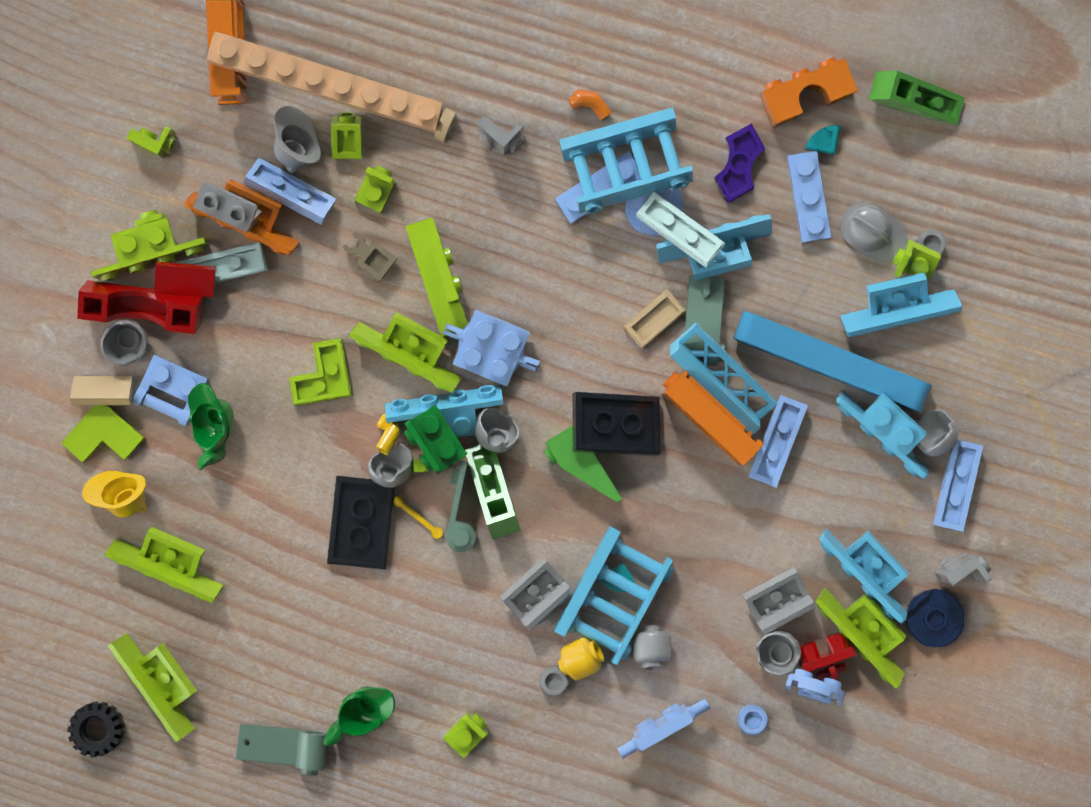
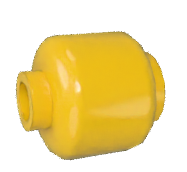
M583 637L562 647L561 659L558 660V664L565 676L569 675L572 679L578 681L598 673L601 669V663L604 662V656L598 643Z

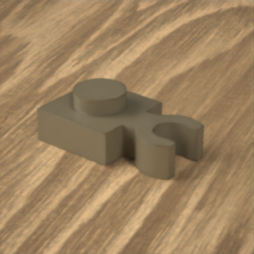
M354 232L352 235L358 239V247L351 249L345 244L343 246L344 250L350 255L361 256L356 264L381 282L398 258L374 240L368 247L362 235Z

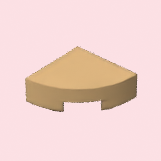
M448 108L444 109L439 120L441 123L434 134L435 139L443 143L445 142L457 118L456 112Z

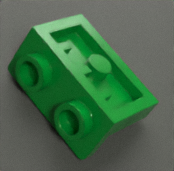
M436 404L405 423L408 429L404 431V434L413 447L417 444L424 453L420 456V459L429 472L434 469L439 474L468 455Z

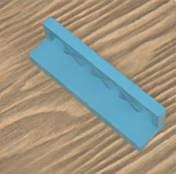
M695 323L670 345V357L746 427L747 431H751L754 434L761 428L760 419L777 405V401L708 333ZM697 334L704 341V350H691L685 343L693 335ZM698 356H704V362ZM707 357H721L725 361L724 370H711L707 366ZM728 376L741 377L745 381L744 389H731L727 385ZM748 396H761L767 403L755 412L747 405Z

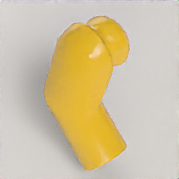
M383 414L377 426L385 431L375 448L380 453L388 455L400 435L398 421L387 423L386 414Z

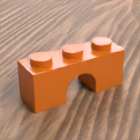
M835 57L819 63L820 68L809 72V69L805 68L793 73V79L782 83L781 79L766 84V90L762 91L760 98L772 127L774 128L797 119L803 114L799 103V95L804 90L814 89L820 92L827 106L854 96L858 89L845 58L837 61Z

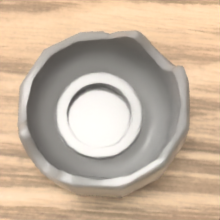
M126 319L112 323L104 331L100 342L102 354L112 364L128 366L145 354L148 346L146 331L137 322Z
M494 406L485 408L478 416L475 436L478 443L485 449L495 453H505L512 450L518 442L519 427L511 414L503 415L500 413L499 407Z
M933 410L917 421V424L927 432V435L917 444L918 448L925 455L932 457L940 456L949 452L957 443L958 426L945 410Z
M399 443L396 448L391 449L388 455L380 452L373 455L368 463V471L373 482L389 488L405 484L413 472L414 465L411 450Z
M780 630L769 632L756 645L757 661L770 674L778 676L789 674L800 663V644L788 632Z

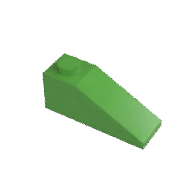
M898 70L876 71L869 100L886 107L950 125H958L965 99L963 96Z
M573 425L545 442L548 448L543 451L552 465L558 462L562 469L614 501L619 502L622 500L594 453L573 452Z
M481 445L465 449L492 539L521 531L497 453L489 451Z

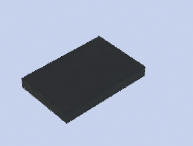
M574 392L572 394L573 452L641 456L660 455V397Z
M336 476L327 564L386 570L395 487L381 486L373 482L372 479Z

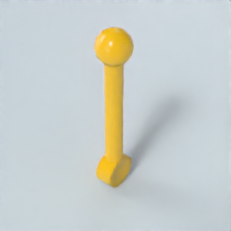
M394 497L393 505L395 507H401L430 530L433 538L439 539L442 537L443 530L440 527H434L405 504L403 497Z

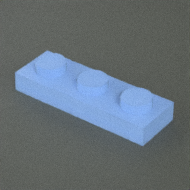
M629 151L616 159L624 184L641 180L636 161ZM606 166L591 175L595 192L613 188ZM581 183L555 198L556 203L570 224L587 214L586 212L580 214L578 210L577 198L584 196Z
M817 151L788 155L787 163L801 243L830 239L831 233Z
M258 158L245 176L243 183L322 225L336 202V198L261 158Z
M779 395L777 405L774 407L762 439L764 445L756 454L748 475L749 478L777 488L808 405Z
M957 440V443L950 450L932 525L964 531L982 455V445Z

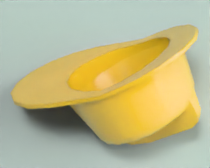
M119 471L102 472L87 481L82 490V497L87 504L105 508L116 517L126 518L134 515L136 512L144 513L146 511L144 491L146 480L142 475Z

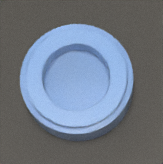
M753 704L744 706L739 711L737 717L739 727L749 735H757L763 732L768 722L765 711Z

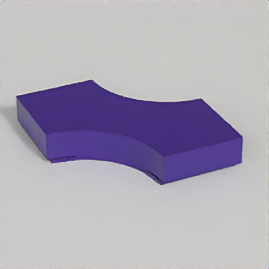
M752 123L725 138L729 149L728 161L725 168L714 177V180L727 203L754 189L751 179L752 164L755 158L766 148Z

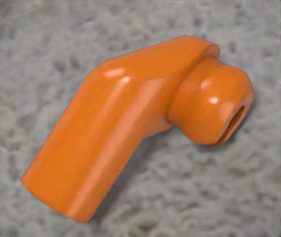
M579 89L574 91L573 95L569 98V104L573 109L579 110L582 107L592 108L600 121L605 120L612 114V111L597 92Z

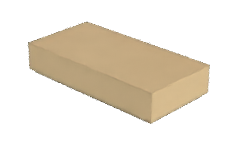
M666 289L624 325L623 328L638 346L643 349L684 314L686 309Z
M74 376L70 394L71 405H130L134 385L133 376Z

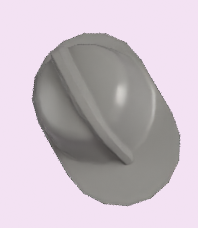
M284 106L278 109L274 116L276 139L273 149L276 158L286 165L289 173H293L307 164L318 162L321 157V151L311 119L300 109L292 106Z
M858 203L851 206L843 214L840 226L844 240L869 258L878 262H890L894 259L899 247L905 248L907 234L903 225L879 207L869 203Z

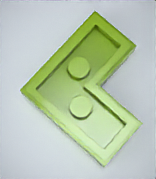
M342 338L312 343L317 372L289 377L293 406L352 396Z
M94 405L61 444L83 463L87 461L103 442L122 459L127 460L145 437L109 405Z

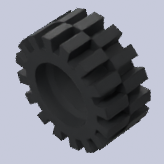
M92 702L78 709L75 715L70 718L69 722L71 724L68 726L67 732H70L71 736L68 739L70 742H74L73 748L75 750L79 749L82 751L80 754L84 756L88 754L94 758L97 756L101 757L114 750L121 743L120 740L124 737L125 733L123 731L125 722L121 721L123 716L120 712L117 713L115 711L116 707L113 705L108 706L106 702ZM99 718L105 722L107 734L104 739L93 740L89 738L86 733V724L90 719Z

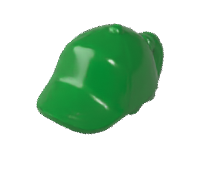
M206 383L196 385L188 395L189 419L192 423L193 439L204 451L202 456L198 458L199 470L204 469L208 465L216 464L225 458V442L231 435L234 427V414L231 405L225 400L218 399L212 388Z
M365 686L346 696L339 707L338 719L331 724L327 731L324 745L331 746L339 743L344 734L363 736L381 727L394 712L395 698L393 693L385 688Z

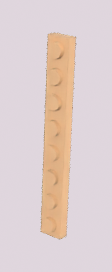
M216 31L213 34L206 60L210 64L430 132L436 130L442 102Z

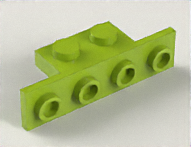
M166 217L110 234L118 263L90 271L93 278H101L102 282L111 281L119 278L118 273L129 270L130 274L146 270V264L156 261L171 263L175 261L174 256L186 253L187 257L203 253V247L210 246L209 241L203 237L176 245L169 218Z
M433 217L406 225L405 228L440 335L442 337L447 336L443 335L447 323L464 329L468 323L458 295L463 292L458 275L452 277L449 266L453 265L454 261L449 247L443 249Z
M398 312L393 316L384 335L359 322L348 336L354 339L361 347L370 348L380 353L385 360L396 362L407 368L411 374L419 377L422 376L433 382V385L440 390L453 393L462 377L436 364L448 340Z
M152 526L147 531L141 549L116 538L104 555L119 565L128 566L147 577L158 579L167 583L172 588L181 589L203 601L213 603L223 588V584L197 573L205 549Z
M825 587L815 601L820 612L825 617L831 618L838 626V630L843 637L850 639L855 644L862 658L870 661L878 669L880 677L885 682H890L895 689L899 687L905 673L887 653L902 643L907 635L866 593L845 609Z
M128 633L108 645L116 660L122 665L133 684L139 689L148 702L149 707L156 713L175 742H178L195 729L178 704L197 692V690L164 643L143 656Z

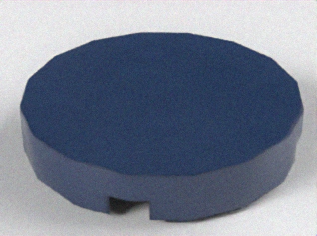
M935 588L923 590L915 595L907 605L906 627L911 636L924 646L934 648L947 646L954 642L963 631L964 609L959 600L947 591Z

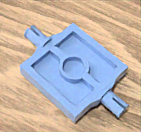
M475 309L470 322L464 329L449 323L444 328L443 335L459 340L458 351L453 360V365L504 386L508 385L513 372L519 365L533 372L536 371V366L539 365V360L524 355V346L530 331Z
M705 698L690 707H686L685 704L678 706L675 703L662 711L663 716L655 721L652 718H648L636 726L638 730L633 733L634 737L632 740L617 749L623 759L637 750L643 751L694 722L695 717L711 708Z

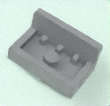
M486 115L477 123L479 139L490 150L496 147L503 155H506L509 150L514 153L524 142V126L520 122L508 134L503 132Z
M208 181L202 183L194 204V208L244 232H248L259 221L262 213L261 210H258L256 204Z
M965 552L956 558L954 555L949 556L939 564L941 569L935 572L943 583L952 586L970 573L973 574L975 579L986 583L992 580L988 574L991 568L982 556L977 557L975 554Z
M543 557L507 589L500 598L522 621L525 627L531 630L534 626L541 624L556 606L562 605L573 590Z
M794 567L742 594L763 634L776 631L785 623L797 617H802L808 611L815 608L813 600Z

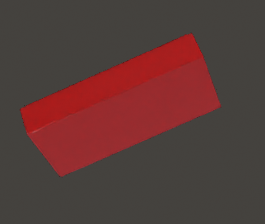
M156 261L154 293L213 298L216 267Z

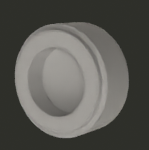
M926 230L916 239V243L937 251L941 255L946 249V239L937 230Z
M549 666L542 671L539 684L542 691L547 695L559 696L566 691L569 678L568 675L565 676L559 666Z

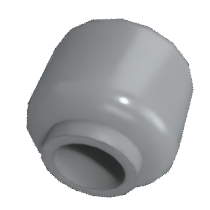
M660 626L642 627V632L633 637L634 661L642 665L643 670L665 668V664L672 659L670 635L667 632L660 631Z

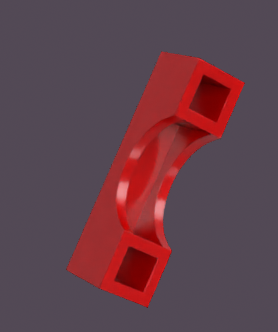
M87 280L78 291L77 319L105 323L124 318L144 319L162 325L166 331L195 334L202 323L204 297L154 293L152 288Z

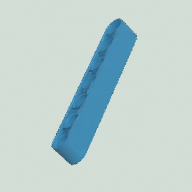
M743 311L733 339L866 393L877 397L884 393L895 404L918 413H922L932 387L931 384L747 311Z

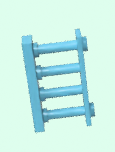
M673 107L559 140L563 160L574 161L584 196L577 198L580 214L585 212L587 214H594L609 205L669 188L674 190L681 189L690 182H693L692 167L690 165L681 168L670 135L673 130H676V116ZM652 136L659 137L669 168V172L652 176L642 144L645 138ZM624 144L631 145L641 180L627 184L623 182L614 153L615 147ZM596 152L603 154L613 187L599 192H595L585 159L587 155Z
M609 526L558 620L554 631L564 637L568 631L571 633L576 631L592 641L594 640L596 643L614 652L611 662L617 665L620 659L623 661L627 659L633 647L629 642L661 582L667 583L675 568L671 566L673 560L667 556L661 564L622 543L623 539L619 538L621 532ZM610 553L613 555L617 553L655 573L656 576L649 589L647 590L608 569L609 565L605 564ZM596 579L599 581L604 579L641 599L642 602L635 615L633 616L594 595L595 591L591 590ZM582 605L585 607L590 605L627 625L628 628L621 641L619 642L580 621L581 617L577 616Z

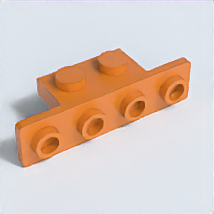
M232 179L226 182L224 189L256 204L258 210L262 211L259 221L248 232H244L194 208L198 196L197 192H193L184 202V206L191 209L194 214L215 220L225 229H234L244 234L248 240L261 242L278 254L291 255L298 247V240L274 229L283 205Z

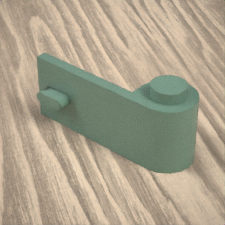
M690 275L685 331L697 323L725 349V344H720L725 279L707 277L695 281L694 275ZM697 334L693 335L685 343L691 350H704V341ZM698 356L704 362V356ZM707 357V366L716 367L717 361L723 362V359L721 357Z
M462 461L460 470H457V466H454L450 483L457 484L446 534L448 546L456 552L470 550L477 539L475 528L470 523L457 520L468 468V462Z
M240 723L236 760L295 765L296 768L301 769V774L317 776L318 771L325 769L327 746L324 745V740L327 733Z

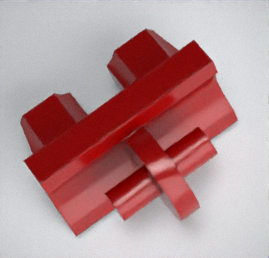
M841 632L825 637L830 651L821 655L815 641L800 645L802 662L799 664L802 670L811 672L826 666V669L816 672L819 680L830 677V679L839 681L837 674L847 671L844 662L835 666L833 663L855 656L853 647L847 645Z

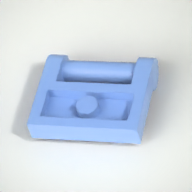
M153 355L132 403L140 407L142 405L148 406L178 420V424L187 427L190 422L188 395L193 387L200 383L207 384L209 379L157 355ZM151 386L186 401L185 408H178L149 395Z

